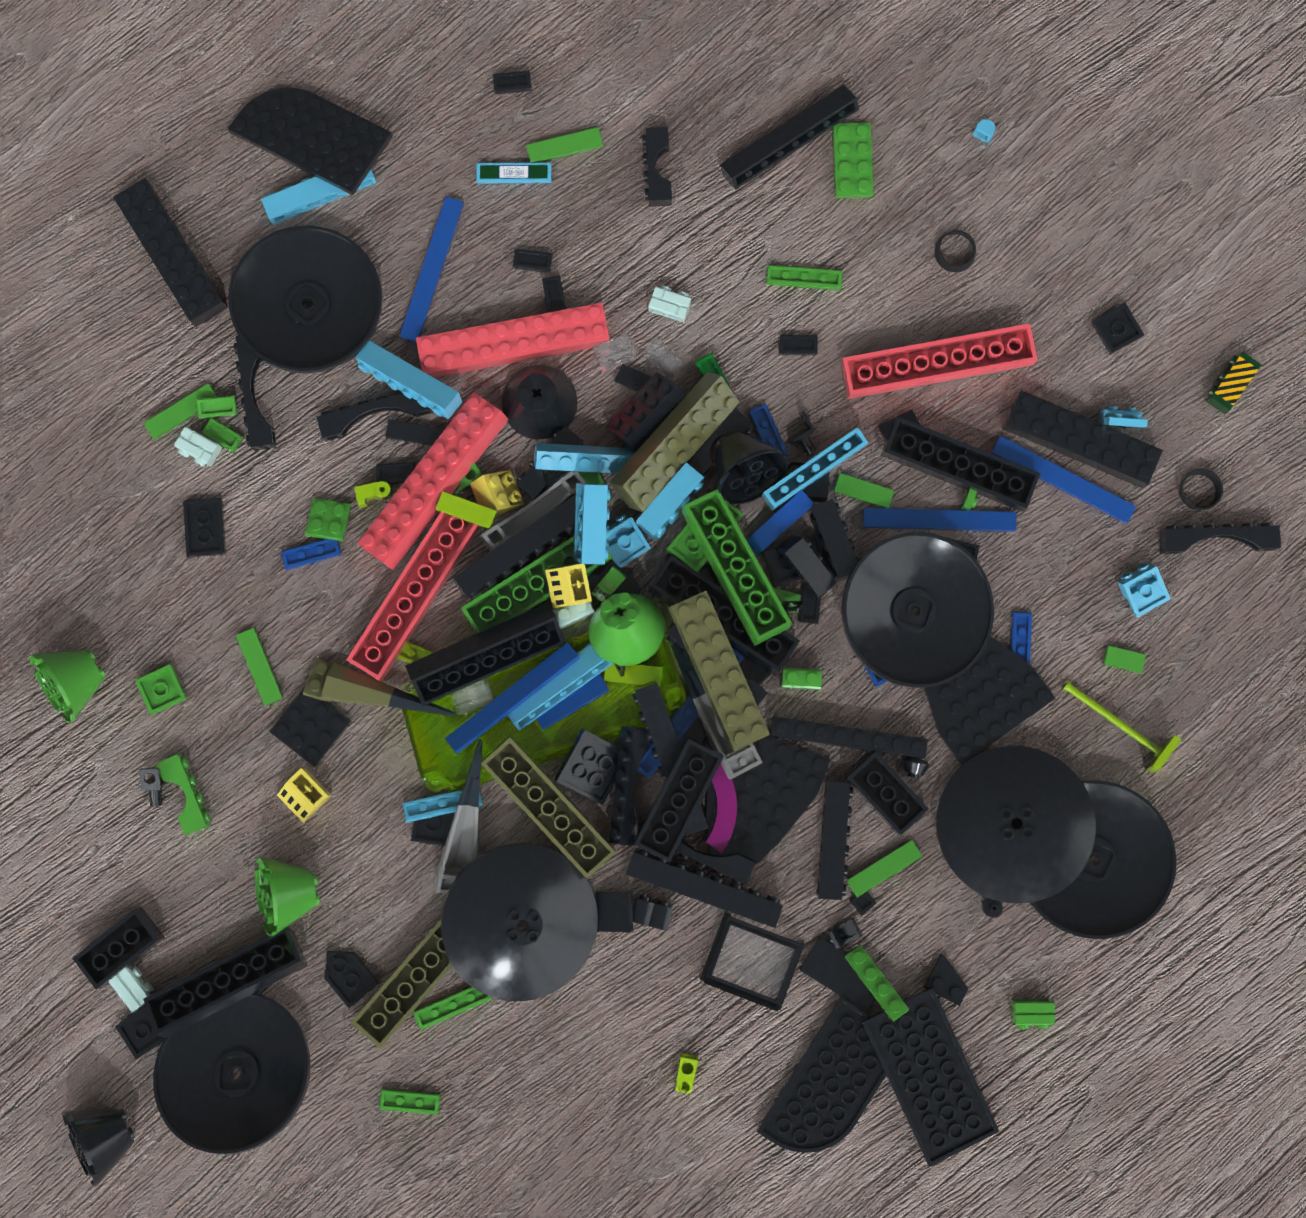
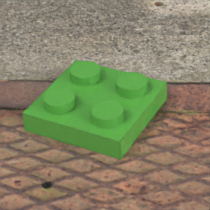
M313 498L305 531L306 536L344 542L352 507L351 504Z
M172 664L135 680L146 707L152 716L187 700Z

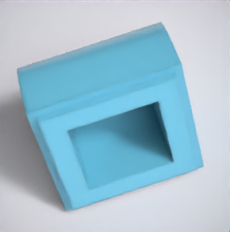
M983 119L977 124L972 135L989 143L996 129L995 124L989 119Z

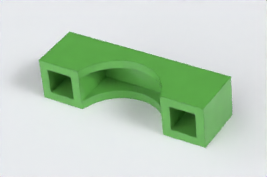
M177 754L156 763L162 780L178 784L185 793L186 805L183 812L177 817L184 835H191L210 827L211 816L207 810L205 811L202 804L204 803L203 796L200 792L198 793L195 786L197 781L194 775H191L189 772L190 764L188 759L183 757L182 754Z

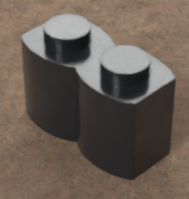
M640 895L639 898L635 897L633 922L668 931L673 907H670L669 902L659 900L658 903L651 902L650 897Z

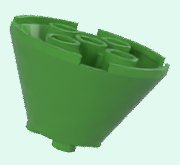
M625 592L614 594L603 601L592 615L589 624V639L593 649L603 660L619 666L636 665L649 659L660 648L659 645L665 636V619L660 608L651 599L643 595Z
M85 650L34 653L29 656L30 664H35L37 671L34 674L42 690L55 710H61L65 714L62 718L68 723L75 721L103 683V678L106 677L102 668H97L94 662L96 660L95 656L90 650L87 652Z
M258 857L256 859V863H259V868H255V889L260 914L264 913L266 922H262L265 932L268 936H274L315 908L316 905H319V895L315 891V886L318 885L317 876L312 874L309 869L266 857Z

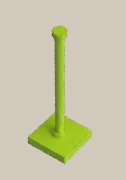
M1068 681L1063 688V691H1068L1151 750L1155 757L1145 769L1151 774L1161 769L1182 740L1174 735L1167 739L1163 746L1160 745L1158 747L1071 685V681Z

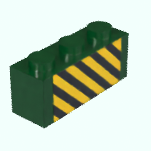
M1244 352L1237 356L1233 355L1228 362L1230 366L1227 371L1223 370L1217 378L1219 380L1217 386L1213 385L1207 393L1209 397L1206 402L1223 414H1226L1233 408L1262 365Z

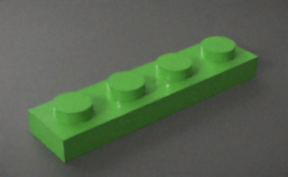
M861 945L845 956V959L892 1022L909 1011V1008Z

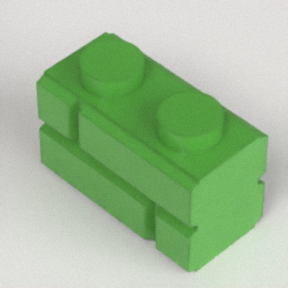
M782 668L781 688L821 689L822 670Z
M1011 999L1012 1024L1017 1025L1018 1029H1030L1029 1025H1037L1038 1029H1049V1025H1055V1003L1053 1000Z

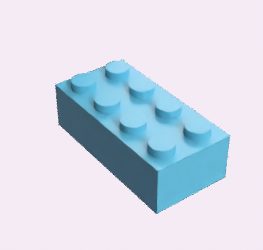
M685 463L636 520L638 528L653 541L656 537L660 539L666 532L668 523L672 525L679 517L678 512L680 509H683L685 504L691 502V496L693 494L697 496L703 489L704 477L688 463Z
M576 483L574 561L578 563L605 564V560L608 559V548H606V540L609 538L606 520H609L610 516L609 509H607V501L610 500L608 485Z

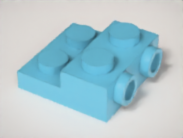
M1106 406V409H1099L1098 423L1103 425L1147 427L1148 420L1142 419L1143 412H1136V408L1125 407V410L1122 411L1117 410L1118 406Z
M625 514L618 516L615 519L616 523L611 526L606 524V528L609 530L606 548H608L613 561L620 568L651 549L629 514L627 516Z
M1151 563L1138 565V570L1133 573H1123L1121 579L1117 581L1123 597L1128 600L1136 617L1170 600L1157 566Z

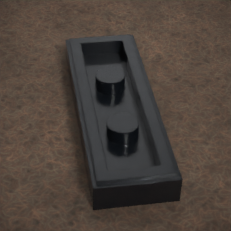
M389 419L385 438L432 446L445 428Z

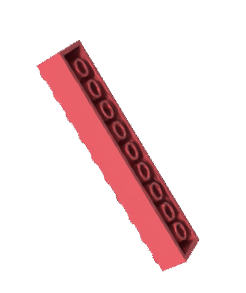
M603 303L416 338L421 370L433 378L610 345Z
M1029 323L844 357L841 361V368L847 398L854 399L1033 366L1038 359Z
M473 392L357 544L391 570H394L438 513L436 506L442 491L449 494L455 491L464 475L466 476L471 470L470 466L473 462L476 463L507 423L509 419L504 413Z
M440 512L346 659L348 662L383 682L481 526Z

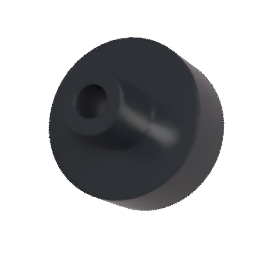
M987 898L982 903V911L986 916L994 918L1002 913L1003 906L1001 902Z

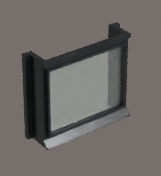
M724 913L700 980L707 985L778 1012L783 1005L805 944Z

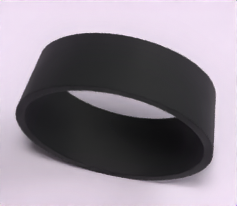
M954 230L946 233L938 240L935 246V258L943 269L949 272H962L968 269L974 262L976 244L968 233ZM957 234L967 238L973 246L974 253L972 258L961 265L947 262L940 250L944 237Z
M1195 469L1189 472L1181 482L1179 494L1187 507L1194 510H1207L1220 502L1223 496V484L1218 475L1213 471ZM1192 475H1203L1214 484L1215 497L1211 504L1204 508L1193 506L1185 498L1183 485L1185 480Z

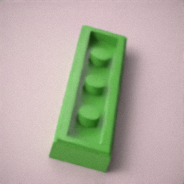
M599 127L528 144L526 147L530 162L540 163L603 147Z
M768 265L766 285L841 290L843 270Z
M208 383L144 422V425L152 438L156 440L198 414L196 399L217 397V395Z
M255 628L237 634V640L264 706L284 699Z
M911 840L846 882L857 898L923 856L913 840Z
M470 986L420 1008L413 1013L420 1030H423L493 998Z

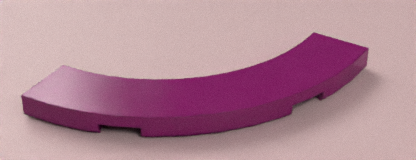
M720 763L712 779L717 797V816L713 830L706 843L722 854L735 826L737 799L733 781L728 779Z

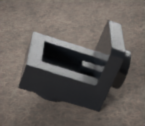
M854 918L835 925L828 931L829 939L837 949L862 936Z

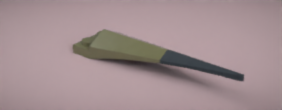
M316 658L303 690V695L323 701L377 705L452 717L456 716L455 712L434 703L423 706L417 696L338 663H331Z

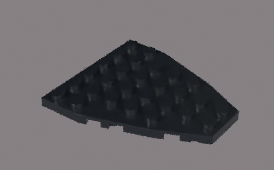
M991 636L980 657L962 675L944 684L924 688L937 732L960 765H963L1056 699L1031 665Z
M766 736L753 742L752 744L763 763L732 779L737 799V815L733 833L722 854L709 845L710 854L726 856L741 853L760 862L780 843L816 798L831 759L771 736ZM712 781L707 789L706 820L708 837L713 830L717 816V797Z

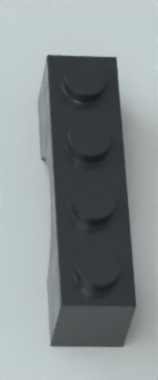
M668 127L646 128V135H642L643 146H646L647 153H643V163L647 164L648 171H644V182H648L649 188L645 189V201L649 200V207L672 206L671 181L661 177L655 167L657 160L663 154L669 152Z
M735 408L687 463L704 477L713 467L710 457L712 446L724 435H731L741 430L748 431L752 427V422Z
M566 426L563 429L557 430L553 436L555 439L551 442V444L564 445L584 444L583 440ZM533 459L527 473L523 472L518 477L517 486L531 499L535 500L548 487L544 480V470L535 469Z

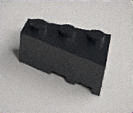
M791 534L775 550L783 554L787 559L786 563L794 568L799 575L798 577L813 595L820 597L837 583L833 578L835 574L829 567L825 568L822 564L824 560L817 552L814 553L812 551V544L807 538L803 539Z

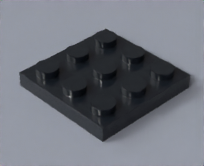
M303 688L269 732L312 766L317 767L352 721L326 701L303 695Z
M582 728L554 780L603 805L616 782L619 747Z

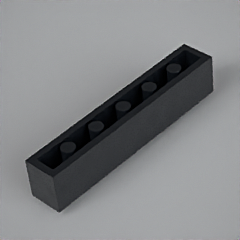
M825 781L817 898L842 900V896H846V884H843L844 876L847 877L848 865H845V857L849 855V845H846V837H850V826H847L848 818H851L852 806H849V798L853 797V787H850L849 782Z

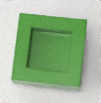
M970 488L967 491L961 506L962 510L969 511L971 507L974 508L978 501L976 490Z

